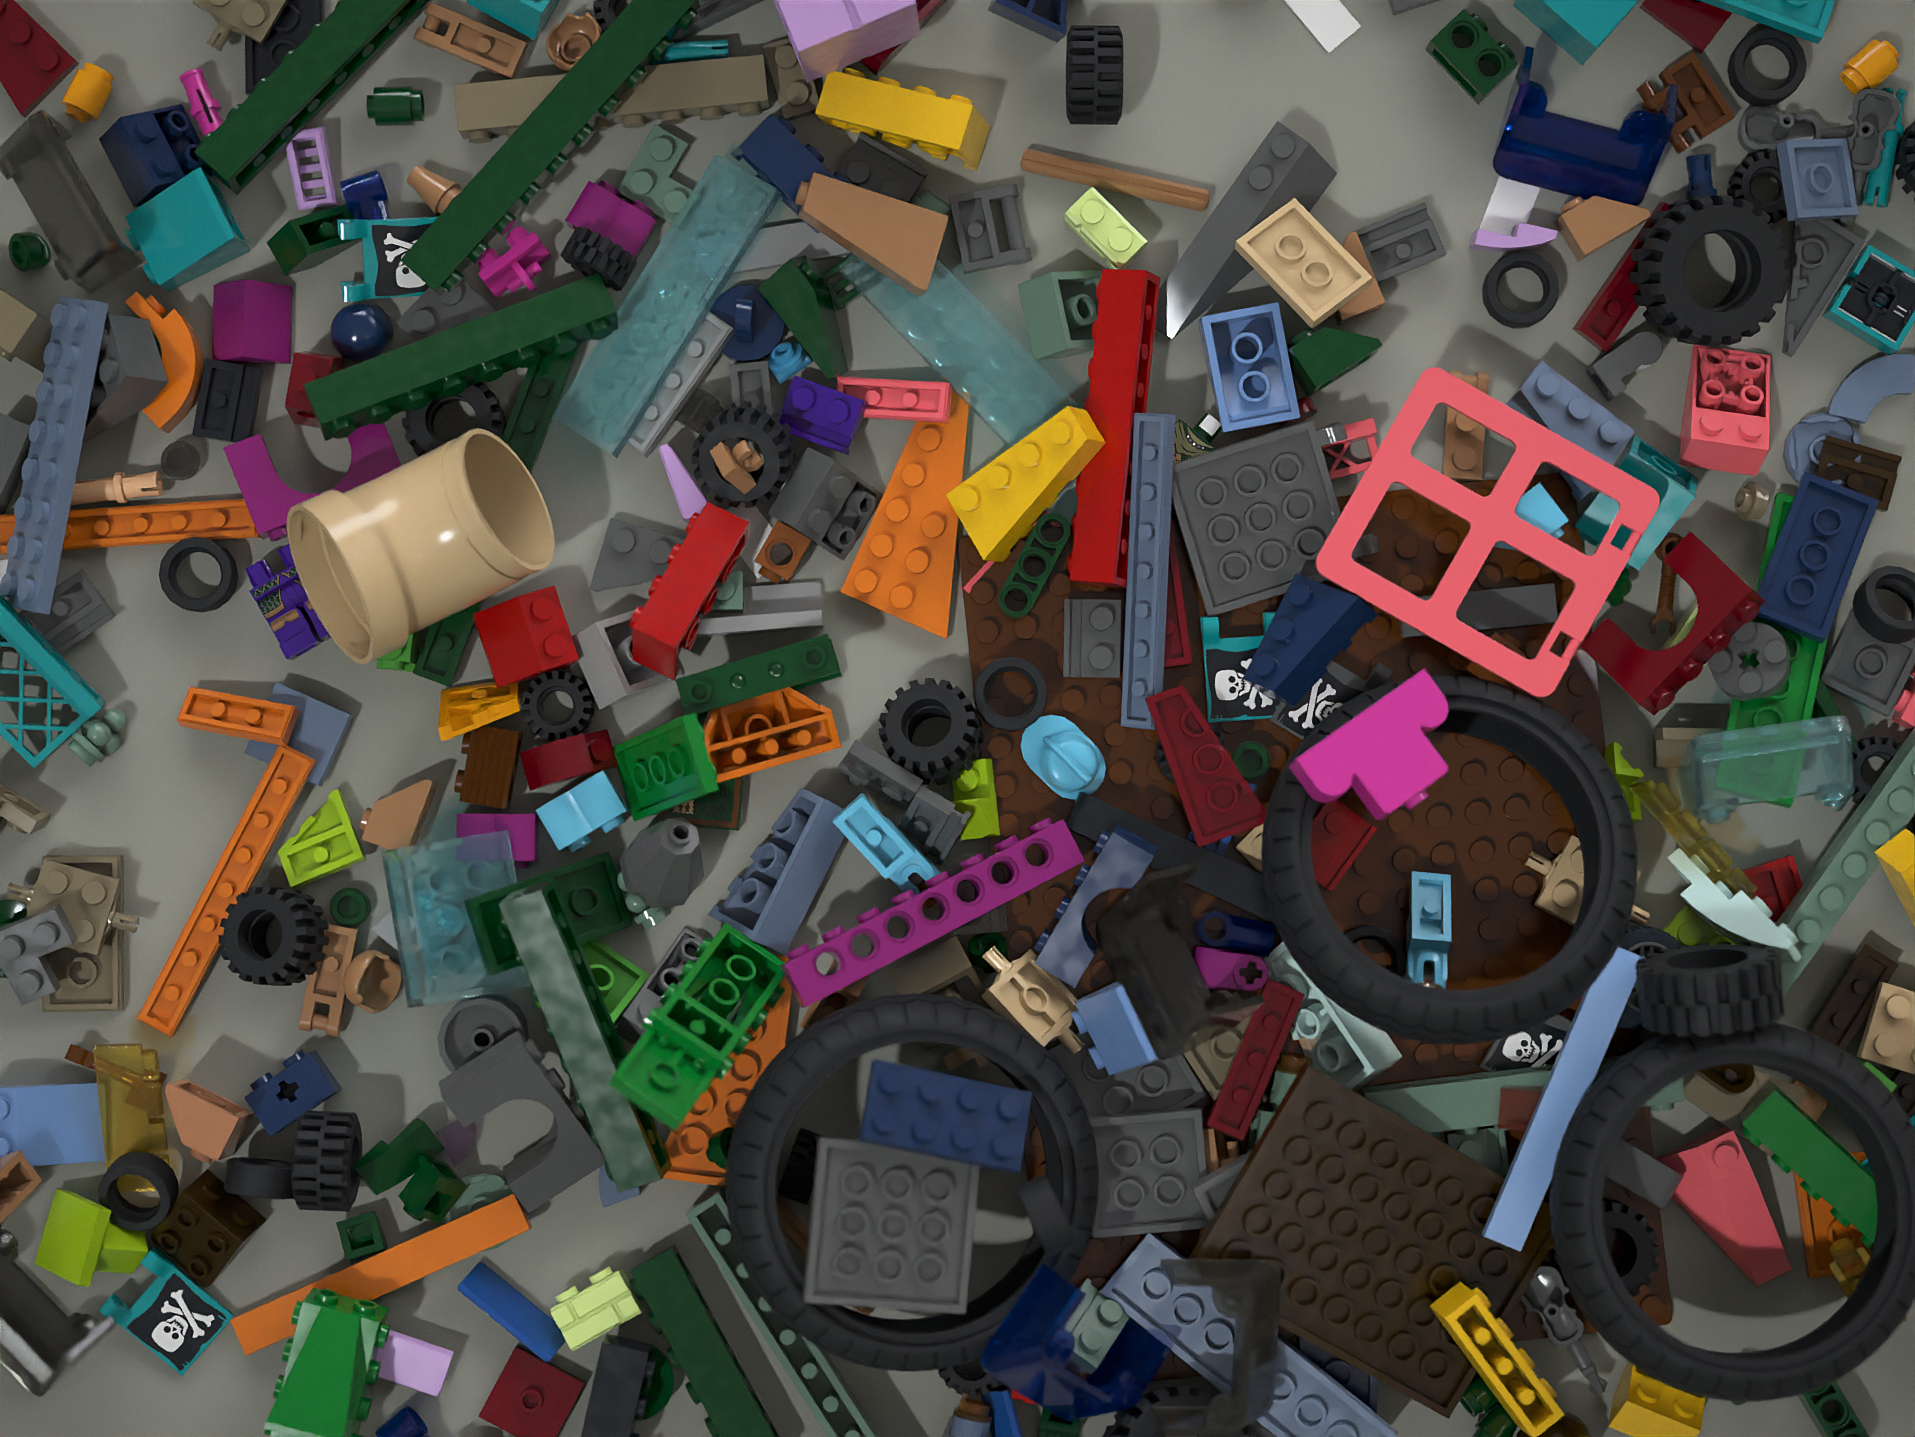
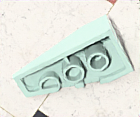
M1284 942L1263 959L1268 967L1271 980L1305 994L1293 1021L1294 1026L1290 1029L1293 1041L1299 1040L1307 1060L1305 1063L1350 1089L1357 1091L1380 1076L1403 1057L1385 1031L1352 1016L1325 996L1303 973Z

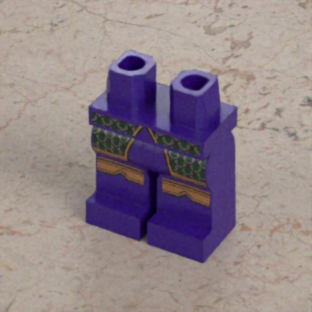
M288 543L278 550L279 555L287 566L286 569L275 575L267 560L262 559L246 568V571L253 586L249 592L257 602L260 611L280 643L279 646L286 659L294 660L323 643L322 639L328 640L331 636L324 628L307 597ZM303 608H305V610L307 611V613H308L309 617L311 618L312 622L314 623V625L311 623L310 619L308 618V616H307V614L305 613V611H304Z

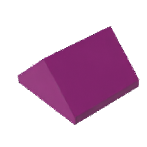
M248 279L214 285L212 360L229 363L291 364L292 286Z

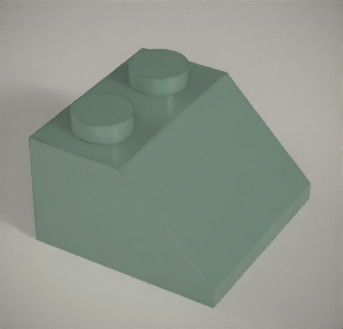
M1102 270L1050 272L1018 284L1034 360L1060 359L1094 351L1095 341L1092 337V325L1094 320L1097 319L1099 303L1096 298V287L1101 280Z

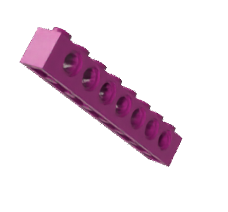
M1050 817L1045 818L1028 827L1032 834L1018 841L1016 835H1013L994 845L997 853L984 859L980 852L961 862L960 865L963 870L949 877L947 871H944L926 880L928 889L915 895L911 888L891 899L893 907L881 913L875 907L857 916L856 919L859 923L857 926L845 931L843 926L840 925L821 935L824 943L812 949H809L806 943L786 953L789 961L780 965L800 1006L804 1008L1084 862L1085 860L1064 819L1052 823ZM1030 845L1038 846L1043 853V860L1039 866L1031 865L1026 859V850ZM995 863L1004 864L1009 871V878L1005 884H999L992 878L991 869ZM962 880L970 882L974 887L975 895L970 902L962 901L957 895V886ZM927 898L934 899L940 906V915L934 921L928 920L922 913V904ZM893 916L901 918L906 926L905 934L900 939L891 937L887 931V923ZM857 935L866 936L871 943V950L866 957H859L852 950V941ZM822 953L831 954L836 961V969L829 976L821 974L817 969L816 962Z

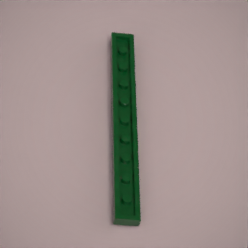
M578 344L568 353L552 354L540 359L535 365L528 367L501 439L517 454L531 475L581 344ZM484 600L430 625L413 674L448 687L452 686L475 626L472 615L480 612Z

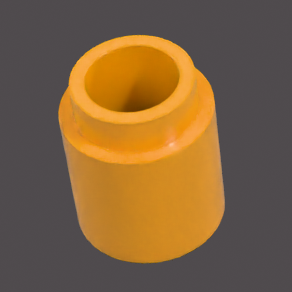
M1873 39L1844 64V70L1839 74L1840 80L1855 96L1862 90L1875 89L1899 68L1896 60L1899 58V54L1888 41L1883 40L1880 42Z
M85 63L83 69L77 70L61 101L67 107L65 114L84 124H87L89 119L97 121L113 90L111 83L114 76L94 64Z

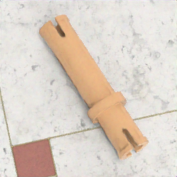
M159 471L132 475L116 472L113 477L75 481L71 505L117 500L118 503H127L130 498L162 496L163 482L162 479L157 480V478L161 477Z

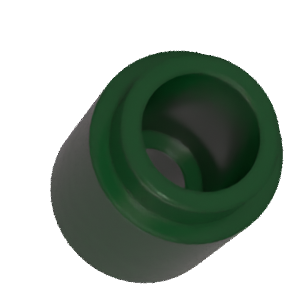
M412 86L374 87L373 95H367V115L369 119H375L376 126L415 125V121H424L425 105L422 90H413Z

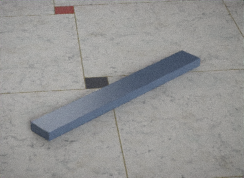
M1134 413L1121 704L1122 727L1156 730L1145 698L1163 692L1175 414Z

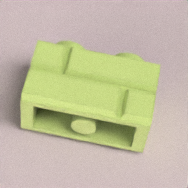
M1093 186L1064 215V222L1102 260L1107 259L1106 264L1111 269H1125L1146 248L1147 240Z
M610 1266L589 1277L592 1284L581 1291H578L576 1286H572L555 1296L558 1304L554 1305L550 1312L572 1351L635 1317L644 1310L642 1302L635 1296L622 1267L613 1272Z

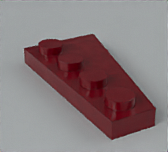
M0 0V82L19 113L26 118L79 63L15 0Z
M1181 685L1145 698L1197 847L1263 825L1266 809L1261 805L1254 791L1212 731L1211 726L1185 687Z

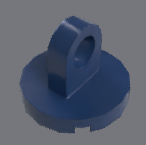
M752 285L734 286L720 294L711 306L710 313L735 329L734 335L721 352L728 359L741 363L759 362L768 357L772 350L782 342L785 323L758 287Z

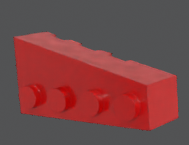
M709 502L706 503L700 514L695 512L691 516L685 533L688 535L682 545L679 543L674 545L667 559L669 567L663 576L658 574L654 578L648 591V595L651 597L645 607H637L629 623V627L632 628V660L672 680H675L681 669L678 666V656L682 648L690 651L697 638L696 633L701 621L699 618L700 614L708 616L715 604L719 592V587L715 586L716 583H726L748 541L749 521Z

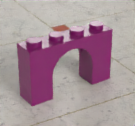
M384 423L366 425L356 429L353 434L347 437L351 448L350 466L341 482L330 490L345 493L401 466ZM261 434L224 447V452L259 536L262 540L269 537L271 542L288 537L287 515L290 508L322 493L307 494L287 486L280 479Z

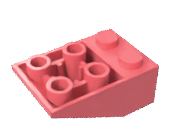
M1694 344L1692 347L1680 432L1679 465L1757 476L1769 451L1770 355Z

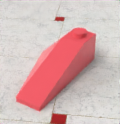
M1721 1127L1655 1158L1684 1176L1672 1198L1756 1286L1792 1270L1752 1168L1734 1130Z

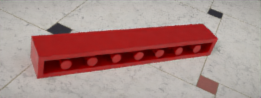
M1102 269L1101 280L1096 287V298L1099 305L1097 319L1094 320L1092 325V337L1095 343L1093 357L1088 364V376L1091 381L1089 396L1084 402V410H1087L1106 443L1084 467L1076 479L1075 487L1078 495L1077 512L1073 515L1071 523L1074 542L1073 551L1070 552L1067 561L1070 581L1084 585L1127 588L1134 413H1146L1160 286V277L1147 270Z

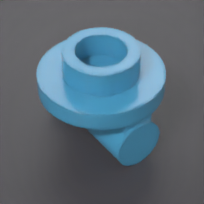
M785 342L777 345L772 350L768 359L769 368L780 384L812 363L802 346L796 342Z

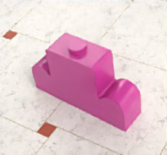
M1423 669L1298 757L1289 768L1314 800L1321 803H1330L1337 800L1352 786L1377 820L1384 819L1403 804L1410 810L1429 796L1424 789L1448 771L1447 764L1425 736L1434 731L1446 719L1449 711L1448 702L1426 670Z

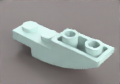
M1678 848L1668 857L1676 872L1689 885L1680 895L1704 923L1736 944L1745 942L1751 943V946L1760 944L1766 945V948L1772 947L1776 949V952H1779L1780 960L1796 963L1802 958L1794 946L1799 941L1798 938L1784 923L1777 927L1769 919L1773 913L1758 896L1751 900L1742 890L1734 896L1722 881L1719 880L1714 884L1706 876L1710 870L1696 854L1689 858Z

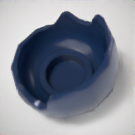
M366 301L343 307L334 317L330 327L333 347L343 358L354 362H364L380 356L387 343L393 338L390 316L380 306Z

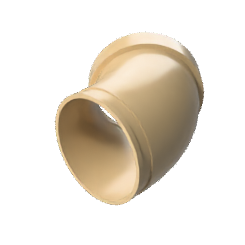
M479 428L469 430L462 434L459 439H453L345 493L329 490L291 507L287 515L289 546L307 597L334 642L349 658L359 664L369 663L403 647L408 640V635L480 602L527 578L532 573L543 570L551 563L555 549L551 518L543 496L532 475L517 454L502 439L487 430Z

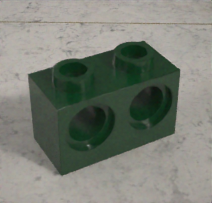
M1463 9L1430 40L1425 50L1479 105L1512 74L1518 64L1514 61L1515 55L1512 50L1501 41L1497 43L1487 33L1488 27L1478 15L1474 13L1470 15ZM1454 33L1465 34L1470 41V46L1458 48L1453 44L1451 35ZM1480 61L1492 62L1496 67L1497 74L1494 76L1483 75L1478 68V63Z

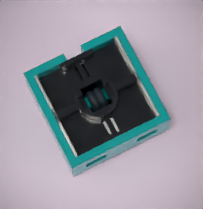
M1868 245L1861 250L1846 275V278L1851 280L1849 285L1845 284L1837 290L1822 316L1883 353L1891 355L1899 349L1915 322V271L1873 246Z

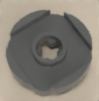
M1750 621L1738 629L1724 650L1715 653L1708 660V666L1719 688L1729 697L1739 701H1749L1748 698L1755 699L1760 696L1764 699L1775 694L1787 681L1791 670L1790 651L1784 638L1777 630L1766 624ZM1757 654L1756 659L1759 665L1756 668L1753 666H1748L1745 670L1741 668L1743 666L1742 659L1746 655Z

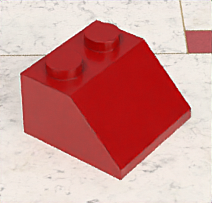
M555 585L514 597L472 615L497 689L538 677L543 673H551L552 671L568 668L579 660Z

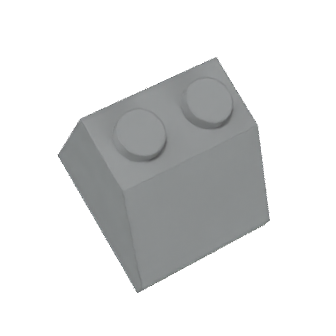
M635 610L596 622L572 636L579 657L578 662L599 710L629 700L672 681V679L632 660V628L629 627V623ZM681 671L678 672L676 678L682 676Z

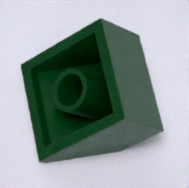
M1310 327L1291 339L1292 342L1288 345L1290 349L1288 356L1292 374L1307 397H1311L1372 358L1382 347V343L1378 338L1323 327L1314 333Z

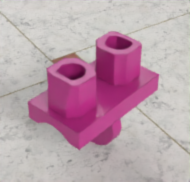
M517 226L505 238L511 246L510 250L499 257L494 249L491 248L486 256L477 263L481 270L478 275L496 298L508 289L513 293L524 284L531 293L535 291L537 287L531 279L543 271L540 265L552 257L534 232L530 234L523 227Z

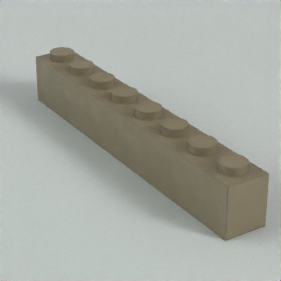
M764 54L649 65L645 68L648 73L642 82L634 89L628 87L619 97L621 104L616 111L607 119L602 116L592 128L595 129V132L607 130L608 125L623 123L625 128H640L646 126V121L662 120L663 124H679L685 122V117L700 116L701 120L711 121L722 119L724 117L723 113L739 112V116L742 117L762 114V109H770ZM566 74L454 85L458 132L463 139H469L470 143L475 144L491 142L492 136L507 135L509 139Z

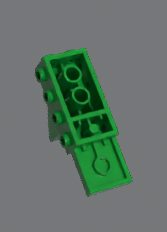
M727 923L723 925L713 940L708 936L704 939L694 954L698 958L696 963L689 959L676 978L681 982L679 986L672 982L660 999L659 1003L663 1005L661 1010L654 1006L641 1025V1027L646 1029V1032L607 1084L675 1131L702 1093L708 1090L715 1077L721 1081L735 1062V1060L729 1057L733 1052L739 1056L752 1038L751 1035L746 1033L750 1028L756 1033L769 1012L763 1009L765 1005L772 1009L785 991L780 986L781 981L785 977L780 965L785 962Z
M313 1288L303 1302L297 1301L291 1319V1324L297 1325L294 1339L288 1338L284 1348L282 1361L288 1362L285 1375H279L275 1385L273 1398H276V1401L265 1422V1435L270 1437H363V1435H359L361 1421L366 1422L372 1405V1399L367 1398L370 1385L376 1384L381 1368V1362L376 1361L379 1347H385L390 1332V1325L386 1324L389 1312L388 1307L377 1305L375 1302L366 1299H354L339 1295L337 1292L329 1289Z

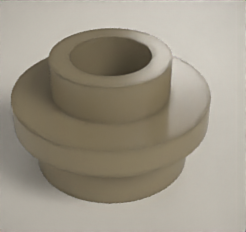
M1749 482L1744 488L1739 489L1734 502L1739 518L1745 521H1751L1753 518H1762L1768 506V491L1754 482Z

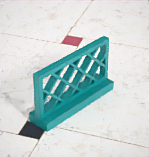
M0 594V634L7 640H0V646L13 647L20 654L19 668H0V674H19V696L0 695V701L19 702L18 723H3L0 720V735L35 768L83 723L97 713L105 704V700ZM25 660L34 669H25ZM25 675H41L48 682L47 697L25 696ZM53 688L61 697H53ZM24 702L47 703V724L24 723ZM53 703L69 704L80 716L70 725L52 724ZM10 729H18V738ZM24 729L47 730L46 746L37 755H34L24 745ZM52 730L62 731L52 740Z

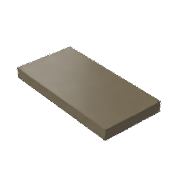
M123 855L42 856V864L45 859L122 880L117 904L118 912L124 914ZM112 928L105 938L100 956L67 947L45 955L61 987L56 992L42 997V1012L124 1011V930Z

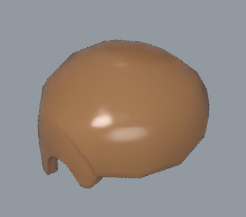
M588 12L585 13V16H575L569 13L562 22L552 27L546 37L547 54L558 68L569 72L603 34V31L598 22Z
M367 950L358 954L347 966L342 981L347 999L355 1006L369 1013L375 1014L386 1010L396 999L401 987V966L392 961L390 956L377 950Z

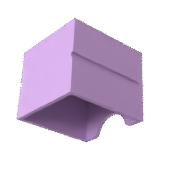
M773 0L807 82L921 36L915 0Z

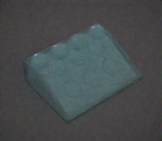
M508 830L395 848L381 852L408 1008L530 986L529 976L523 966H518L496 975H487L463 901L517 882Z

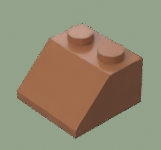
M186 1078L167 1083L164 1092L181 1143L191 1148L189 1154L206 1163H211L212 1160L220 1161L234 1155L254 1112Z

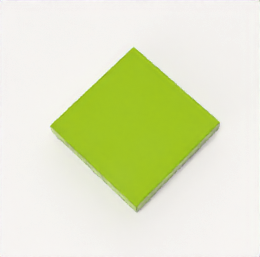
M56 1188L34 1264L78 1286L90 1287L111 1210L70 1190Z

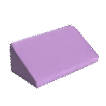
M390 1330L385 1347H379L376 1361L381 1362L378 1377L432 1396H439L448 1377L454 1352Z

